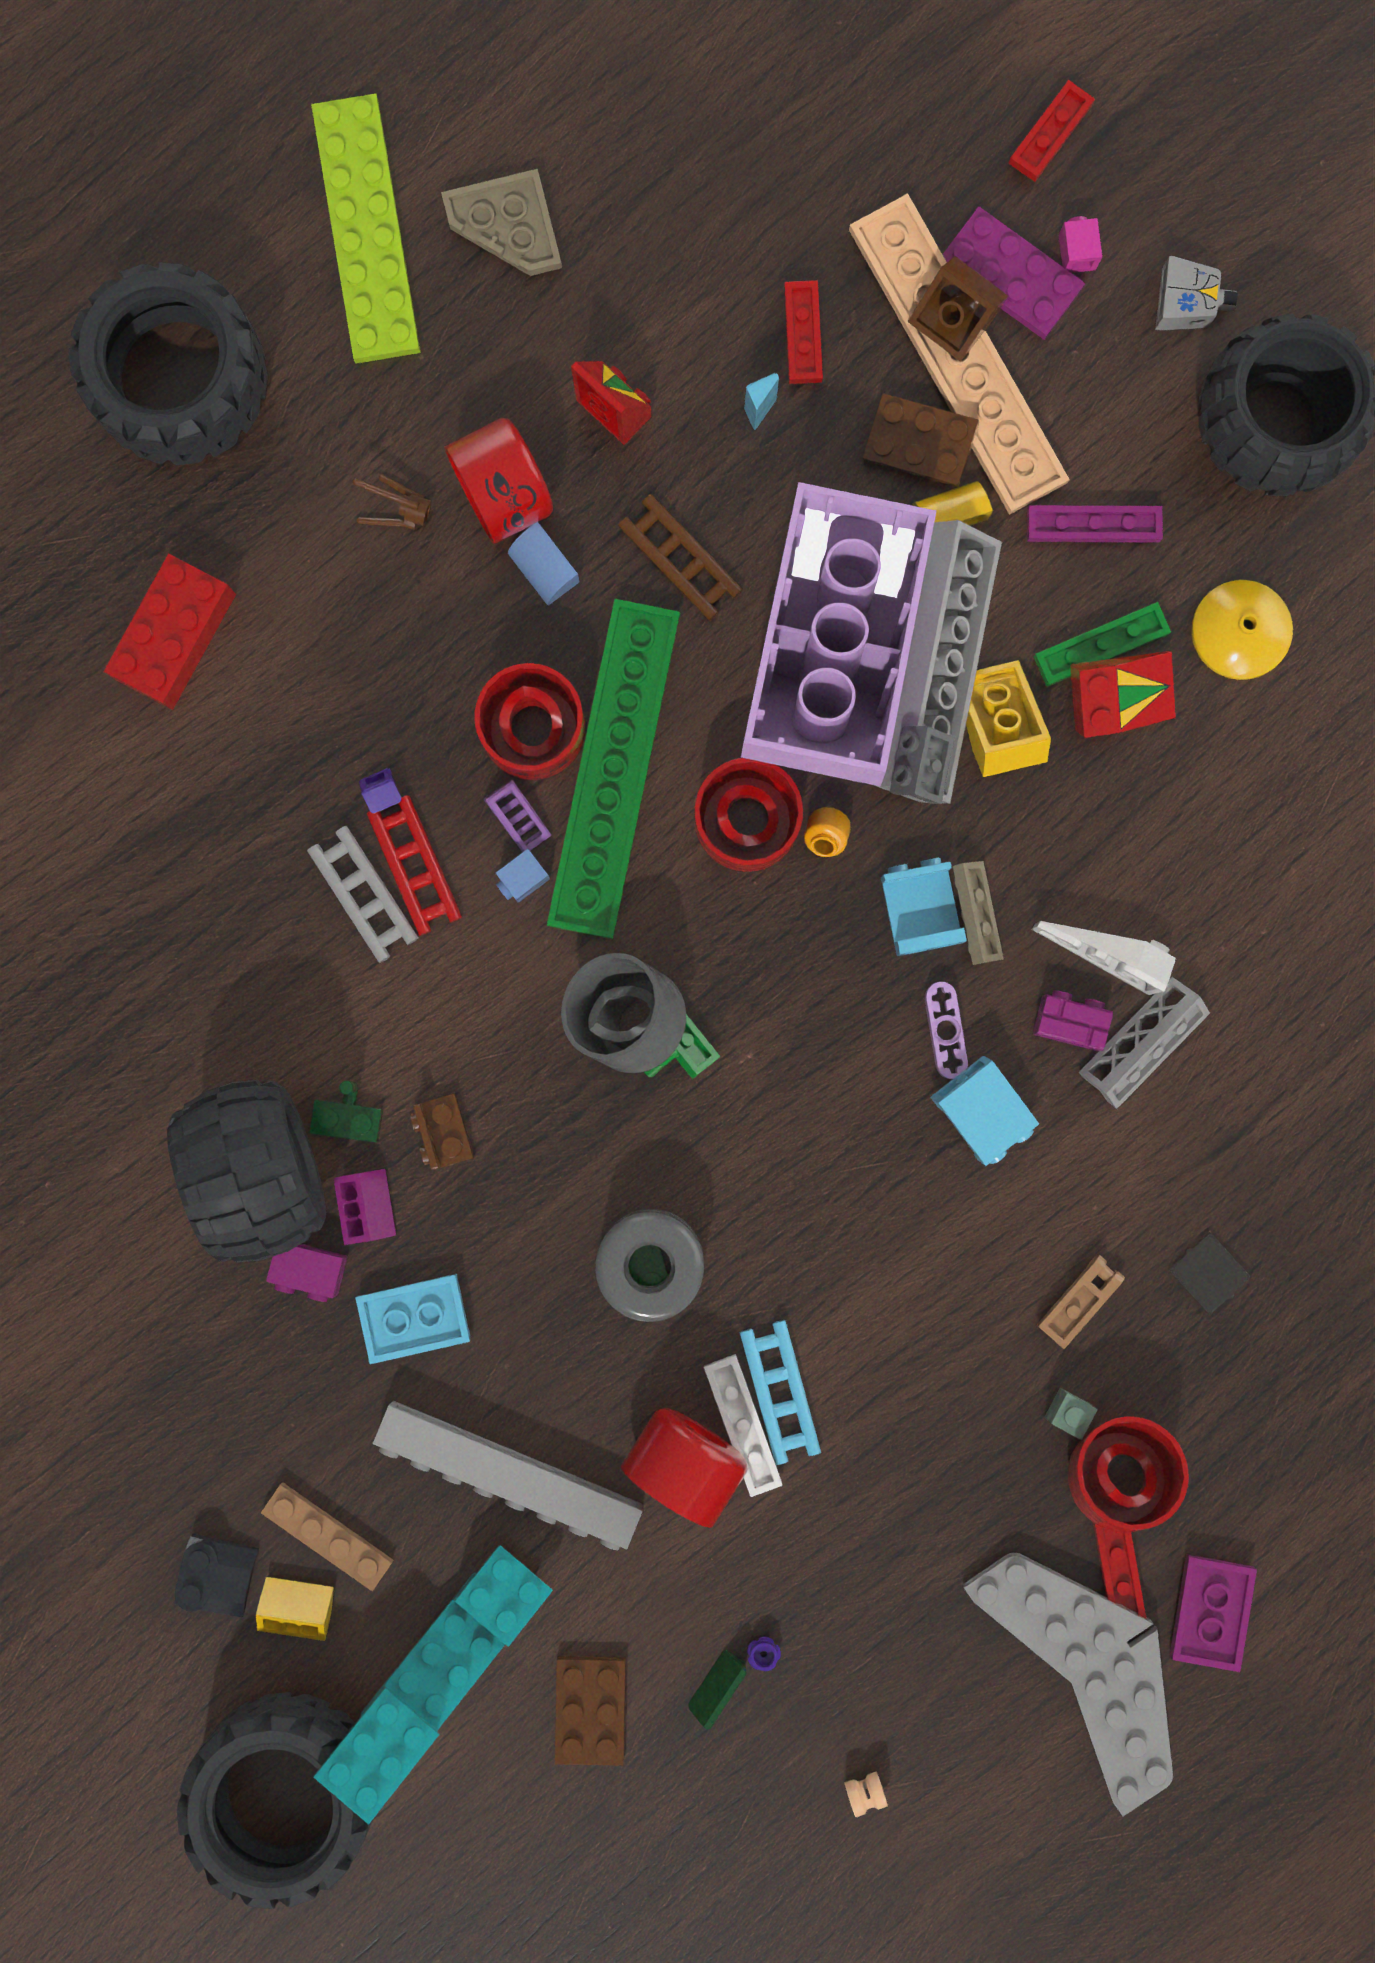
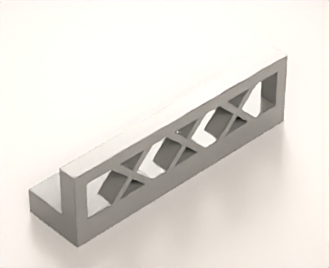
M1171 977L1165 991L1154 994L1105 1045L1104 1050L1099 1051L1079 1073L1102 1093L1108 1103L1117 1109L1210 1012L1198 994ZM1174 990L1184 996L1176 1005L1165 1006V999ZM1159 1016V1023L1153 1029L1142 1030V1023L1147 1018ZM1135 1040V1048L1130 1053L1119 1054V1047L1123 1042ZM1112 1064L1111 1072L1102 1081L1093 1075L1101 1065Z

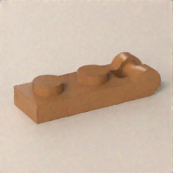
M1100 1254L1096 1255L1088 1263L1086 1269L1037 1324L1043 1332L1063 1349L1069 1345L1125 1279L1118 1270H1111L1106 1265L1107 1261ZM1097 1275L1105 1281L1100 1289L1091 1283Z

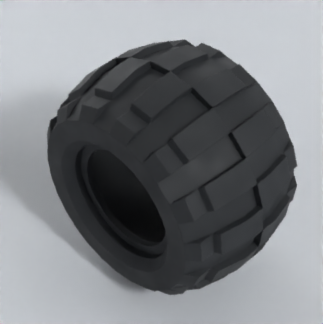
M1294 314L1271 317L1264 320L1258 327L1253 325L1230 340L1228 345L1214 360L1208 375L1203 381L1199 396V407L1202 414L1199 417L1198 425L1203 444H1208L1211 449L1210 459L1220 472L1226 470L1236 479L1235 484L1249 491H1253L1256 488L1265 490V495L1289 496L1293 495L1296 491H1313L1330 483L1339 474L1347 470L1366 448L1375 428V422H1373L1375 419V382L1373 378L1375 363L1369 351L1362 352L1354 342L1357 336L1345 326L1337 329L1327 324L1328 318L1313 314H1307L1302 318H1296ZM1269 383H1281L1298 390L1309 402L1313 413V429L1304 446L1290 445L1270 437L1254 421L1248 409L1246 396L1255 388Z
M259 1080L236 1081L207 1090L185 1103L182 1110L172 1114L167 1128V1143L173 1175L192 1229L200 1244L210 1256L220 1262L230 1259L237 1263L260 1261L290 1251L308 1240L310 1233L319 1231L322 1228L326 1218V1205L317 1164L300 1115L284 1087L273 1080L266 1083L259 1082Z

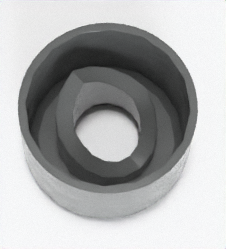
M610 953L589 961L573 976L563 997L561 1018L567 1038L581 1053L617 1071L640 1073L659 1066L676 1050L686 1026V1006L678 987L667 976L634 956L623 953ZM637 1000L645 1001L650 1008L649 1016L646 1020L628 1031L620 1032L619 1022L626 1007Z
M641 1209L631 1212L620 1218L610 1227L599 1245L595 1261L597 1283L607 1302L626 1317L644 1322H655L671 1318L683 1311L694 1300L701 1287L704 1276V1257L700 1241L693 1229L683 1219L673 1213L660 1209ZM642 1246H658L670 1258V1273L664 1281L657 1285H640L633 1280L629 1273L628 1264L630 1257L636 1249Z

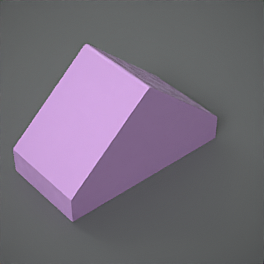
M798 482L741 758L881 786L891 749L936 510Z

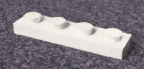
M736 1354L704 1365L731 1444L747 1461L748 1470L744 1480L750 1497L782 1486L780 1475Z

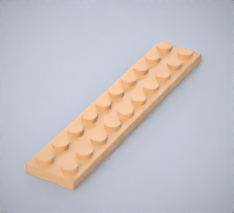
M906 194L850 224L849 231L949 409L953 413L979 420L971 448L1009 515L1067 484L1070 480L986 331L960 362L908 323L909 318L940 268L947 263L909 195Z

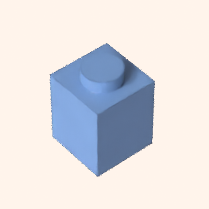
M529 849L496 872L500 878L496 886L507 900L514 897L518 903L550 880L548 874Z

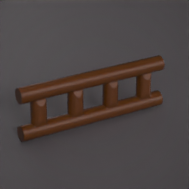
M652 494L648 495L642 504L649 511L635 524L628 517H625L618 526L709 621L713 620L719 613L713 604L726 591L733 598H736L743 591V588ZM657 520L671 533L658 548L644 534ZM680 544L694 557L681 571L667 558ZM703 568L718 581L704 595L690 582Z

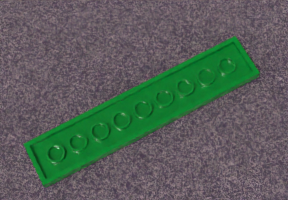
M614 599L549 911L548 927L612 940L614 938L680 618L679 611Z

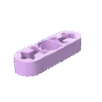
M937 982L928 987L925 992V1005L935 1065L942 1077L954 1079L968 1067L957 994L950 984ZM937 988H941L943 993L949 994V999L944 1001L945 1011L952 1009L953 1016L944 1015L936 1019L934 1018L933 1012H941L939 1002L932 1001V995L937 994ZM942 1021H950L955 1026V1035L950 1040H943L937 1034V1026ZM958 1042L959 1049H952V1055L954 1059H959L961 1064L955 1067V1073L951 1074L949 1068L943 1067V1062L948 1060L947 1050L940 1052L939 1045L948 1046Z

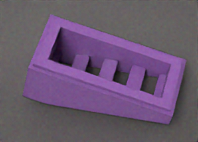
M509 780L484 798V801L522 853L527 849L531 851L551 836L513 780ZM512 793L515 798L499 808L496 803ZM520 804L523 809L507 819L504 814ZM528 815L531 820L515 830L513 825ZM536 826L539 831L523 842L520 836Z

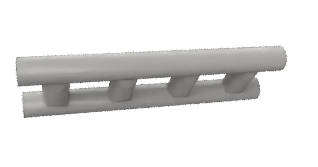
M344 826L335 832L341 842L323 852L319 844H316L309 848L307 852L373 955L381 963L390 957L385 947L403 937L407 945L415 942L419 937L349 828ZM349 853L359 870L341 880L331 863ZM367 881L377 898L359 908L349 891ZM385 909L395 926L377 936L367 919Z

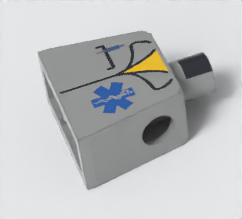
M1169 256L1161 273L1155 330L1207 328L1216 318L1217 310L1230 312L1235 310L1238 293L1237 291L1220 289L1221 271L1219 269L1175 256Z

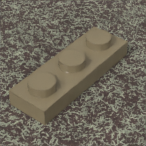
M984 861L954 865L955 886L958 890L962 909L961 916L965 924L968 950L971 954L973 965L1004 960Z

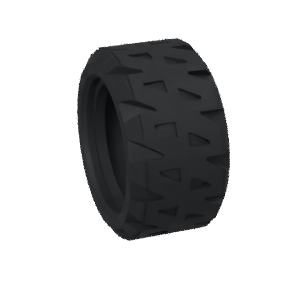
M159 262V268L148 264H141L121 271L122 280H107L89 296L88 300L92 306L80 310L73 326L71 337L75 340V345L69 348L71 376L77 382V393L87 409L122 447L131 449L138 457L161 464L171 460L174 465H185L202 462L208 453H211L213 457L220 455L237 443L241 430L245 434L249 431L260 413V399L264 400L266 396L268 380L265 366L266 357L255 330L235 297L219 281L201 270H198L196 273L183 264ZM187 322L199 325L217 336L219 343L218 366L212 381L197 398L183 406L167 410L144 408L126 399L122 385L124 362L131 347L143 334L166 323Z
M291 1692L267 1694L253 1703L250 1700L230 1712L214 1728L186 1769L179 1788L181 1796L177 1805L178 1831L180 1836L184 1835L185 1853L196 1872L199 1874L204 1869L208 1884L230 1900H233L235 1895L238 1894L245 1905L266 1909H274L278 1902L283 1903L287 1907L305 1903L315 1899L320 1890L332 1888L347 1873L351 1863L360 1852L372 1821L368 1825L332 1793L333 1818L330 1827L313 1840L293 1846L273 1845L253 1836L237 1819L229 1799L228 1786L232 1765L254 1752L269 1749L289 1751L305 1758L319 1770L356 1724L342 1710L329 1709L328 1707L331 1703L308 1694L291 1697Z

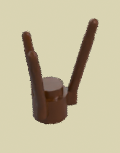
M380 475L379 480L404 494V496L359 479L352 480L355 486L400 503L399 515L404 516V519L358 517L357 523L399 526L415 530L416 524L425 525L431 508V500L426 499L425 495L416 493L385 475Z

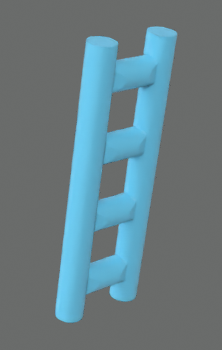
M786 1320L772 1323L775 1333L755 1339L753 1329L740 1332L776 1465L787 1463L786 1451L806 1446L808 1456L821 1453ZM779 1347L784 1366L764 1372L759 1352ZM788 1380L793 1399L773 1405L768 1385ZM797 1413L802 1433L782 1438L777 1418Z

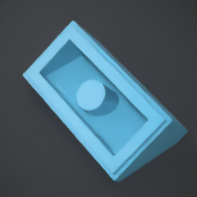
M777 373L753 382L746 387L744 410L754 430L759 426L777 399L779 383Z

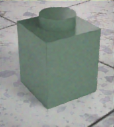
M1059 1388L1044 1418L1056 1427L1082 1440L1098 1409L1068 1391Z

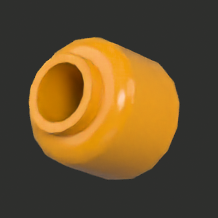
M832 807L819 808L811 813L804 833L805 844L808 849L821 857H832L843 852L848 843L851 830L850 820L847 815Z

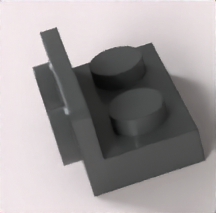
M904 726L901 731L890 793L909 795L931 804H942L955 737L928 726Z

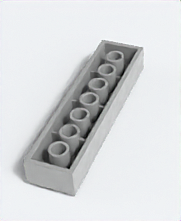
M960 520L934 522L887 769L881 786H877L890 791L902 728L904 726H928L955 737L942 803L948 804L951 802L1002 544L1001 541ZM901 795L918 802L928 803L909 795Z

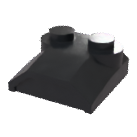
M192 1534L182 1558L175 1588L174 1604L190 1612L204 1610L243 1617L251 1575L259 1548Z

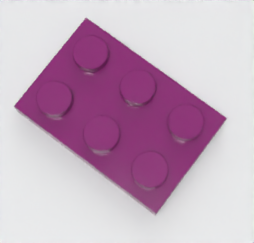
M1186 1554L1169 1656L1172 1660L1236 1672L1241 1671L1257 1569L1254 1566Z

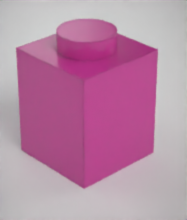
M1077 216L1064 222L1059 233L1062 267L1071 273L1096 270L1102 259L1098 219H1087L1085 216Z

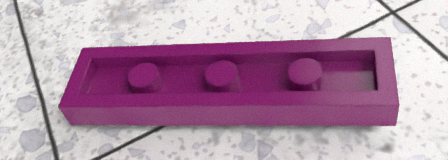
M1029 505L1027 508V542H1160L1163 539L1162 506Z

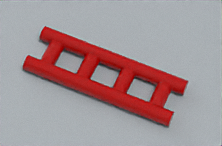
M410 795L401 797V801L398 803L401 810L386 817H382L380 811L376 813L369 811L367 816L419 936L431 932L428 921L447 914L450 923L461 919L462 915ZM407 822L414 841L396 848L388 830ZM420 852L427 871L409 879L401 860ZM433 883L440 902L422 909L415 890Z

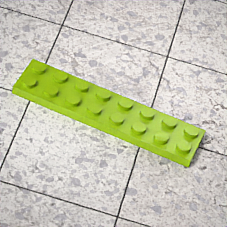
M377 94L311 104L353 359L357 364L421 353Z

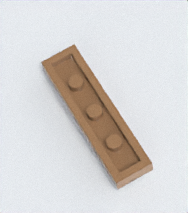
M283 1482L261 1512L265 1517L371 1591L374 1590L394 1561Z

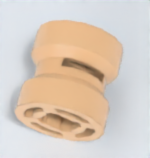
M877 1771L867 1774L864 1780L857 1781L853 1779L844 1782L855 1817L865 1815L867 1810L871 1808L879 1810L888 1807ZM865 1789H868L870 1799H868Z

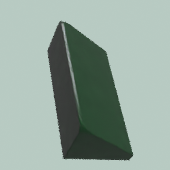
M724 1650L688 1704L689 1710L707 1730L711 1729L747 1674L745 1662L728 1650Z

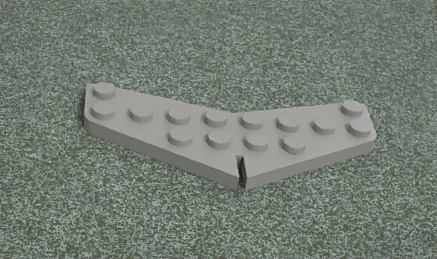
M1020 1553L1005 1555L963 1584L964 1589L975 1604L1072 1683L1112 1801L1122 1816H1125L1170 1785L1173 1779L1158 1630L1154 1626L1132 1642H1127L1153 1625L1151 1619L1144 1618L1138 1615L1137 1612L1117 1602L1114 1603L1108 1600L1107 1597Z

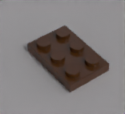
M883 393L863 460L959 487L979 420Z
M557 1656L555 1765L623 1766L626 1657Z

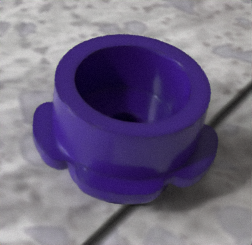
M760 1637L758 1641L753 1640L747 1648V1653L749 1654L748 1662L756 1670H772L775 1668L777 1660L781 1657L779 1646L775 1645L773 1639L769 1637ZM762 1651L767 1652V1655L765 1657H762L760 1655Z

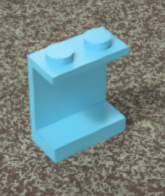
M933 858L921 861L920 868L908 870L907 864L888 868L889 874H884L881 877L897 956L962 944L967 941L965 930L960 928L950 882L948 871L952 868L951 862L941 863V858Z

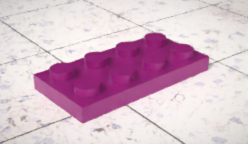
M981 207L976 209L942 254L946 262L956 256L1007 294L1008 298L1001 309L1043 340L1046 339L1085 285L1082 280Z

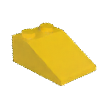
M1019 660L977 670L966 726L972 750L982 776H991L1048 762L1051 737Z

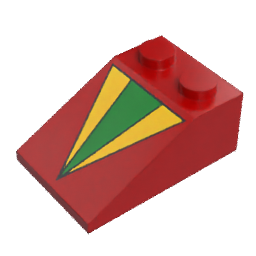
M576 361L571 366L576 401L625 445L651 418L650 399L640 389L636 388L633 390L626 384V377L615 366L609 368L603 361Z
M1171 651L1070 665L1075 731L1084 738L1120 733L1176 718Z

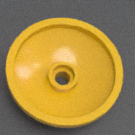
M1234 580L1217 586L1199 603L1192 620V640L1199 657L1211 670L1230 679L1247 680L1268 673L1283 660L1292 641L1293 625L1286 604L1272 589L1255 581ZM1244 620H1250L1253 623L1252 630L1244 627Z

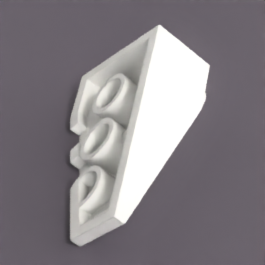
M1044 921L1035 923L1032 928L1035 932L1148 995L1165 991L1176 960L1175 957L1168 954L1170 950L1168 947L1154 940L1148 943L1146 941Z

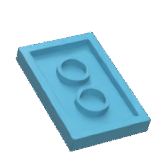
M457 1274L355 1297L370 1364L471 1341Z

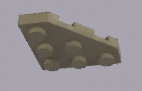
M538 169L441 192L450 229L530 276L562 268Z

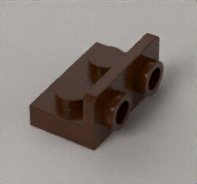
M456 1093L413 1105L415 1112L410 1113V1118L415 1133L421 1132L424 1145L419 1146L424 1165L430 1164L431 1170H435L474 1158Z

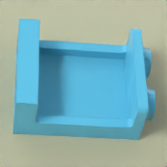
M985 1056L979 1058L930 1097L936 1106L946 1114L973 1150L977 1160L985 1166L989 1163H997L1007 1154L1006 1150L1016 1142L1021 1143L1027 1140L1033 1134V1129L1039 1125L995 1063Z

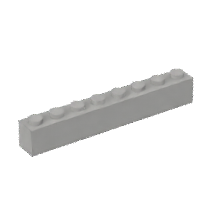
M392 1401L388 1405L373 1442L374 1445L380 1447L379 1452L388 1457L398 1458L399 1455L410 1459V1464L417 1469L429 1471L432 1468L443 1473L442 1478L458 1485L462 1481L474 1486L473 1490L482 1496L492 1498L493 1494L506 1499L505 1504L513 1509L524 1511L525 1508L533 1510L537 1512L536 1516L539 1519L551 1524H555L556 1521L569 1525L568 1530L582 1537H587L588 1534L601 1539L600 1543L613 1550H619L620 1547L628 1549L643 1512L642 1503L396 1401Z

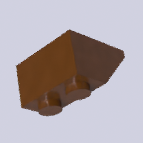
M955 256L940 268L909 318L908 323L961 362L991 324L1007 300L1008 295Z

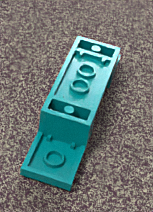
M499 1545L477 1573L474 1572L363 1709L361 1718L316 1772L314 1778L369 1825L440 1735L438 1729L504 1645L510 1646L553 1590Z

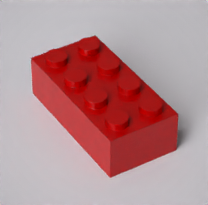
M168 553L104 672L118 682L173 710L236 593L228 584Z

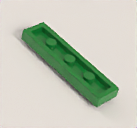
M1156 602L1036 653L1033 657L1046 687L1071 677V664L1116 658L1169 635L1171 630L1159 603Z

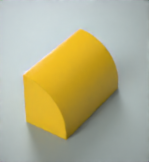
M978 481L913 503V506L936 510L934 522L960 520L969 526L988 520L993 511L988 496Z
M266 1577L256 1612L257 1631L325 1641L330 1622L334 1587Z

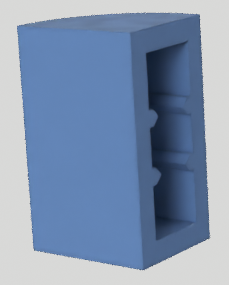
M538 522L524 531L508 550V555L548 606L580 582L578 573Z

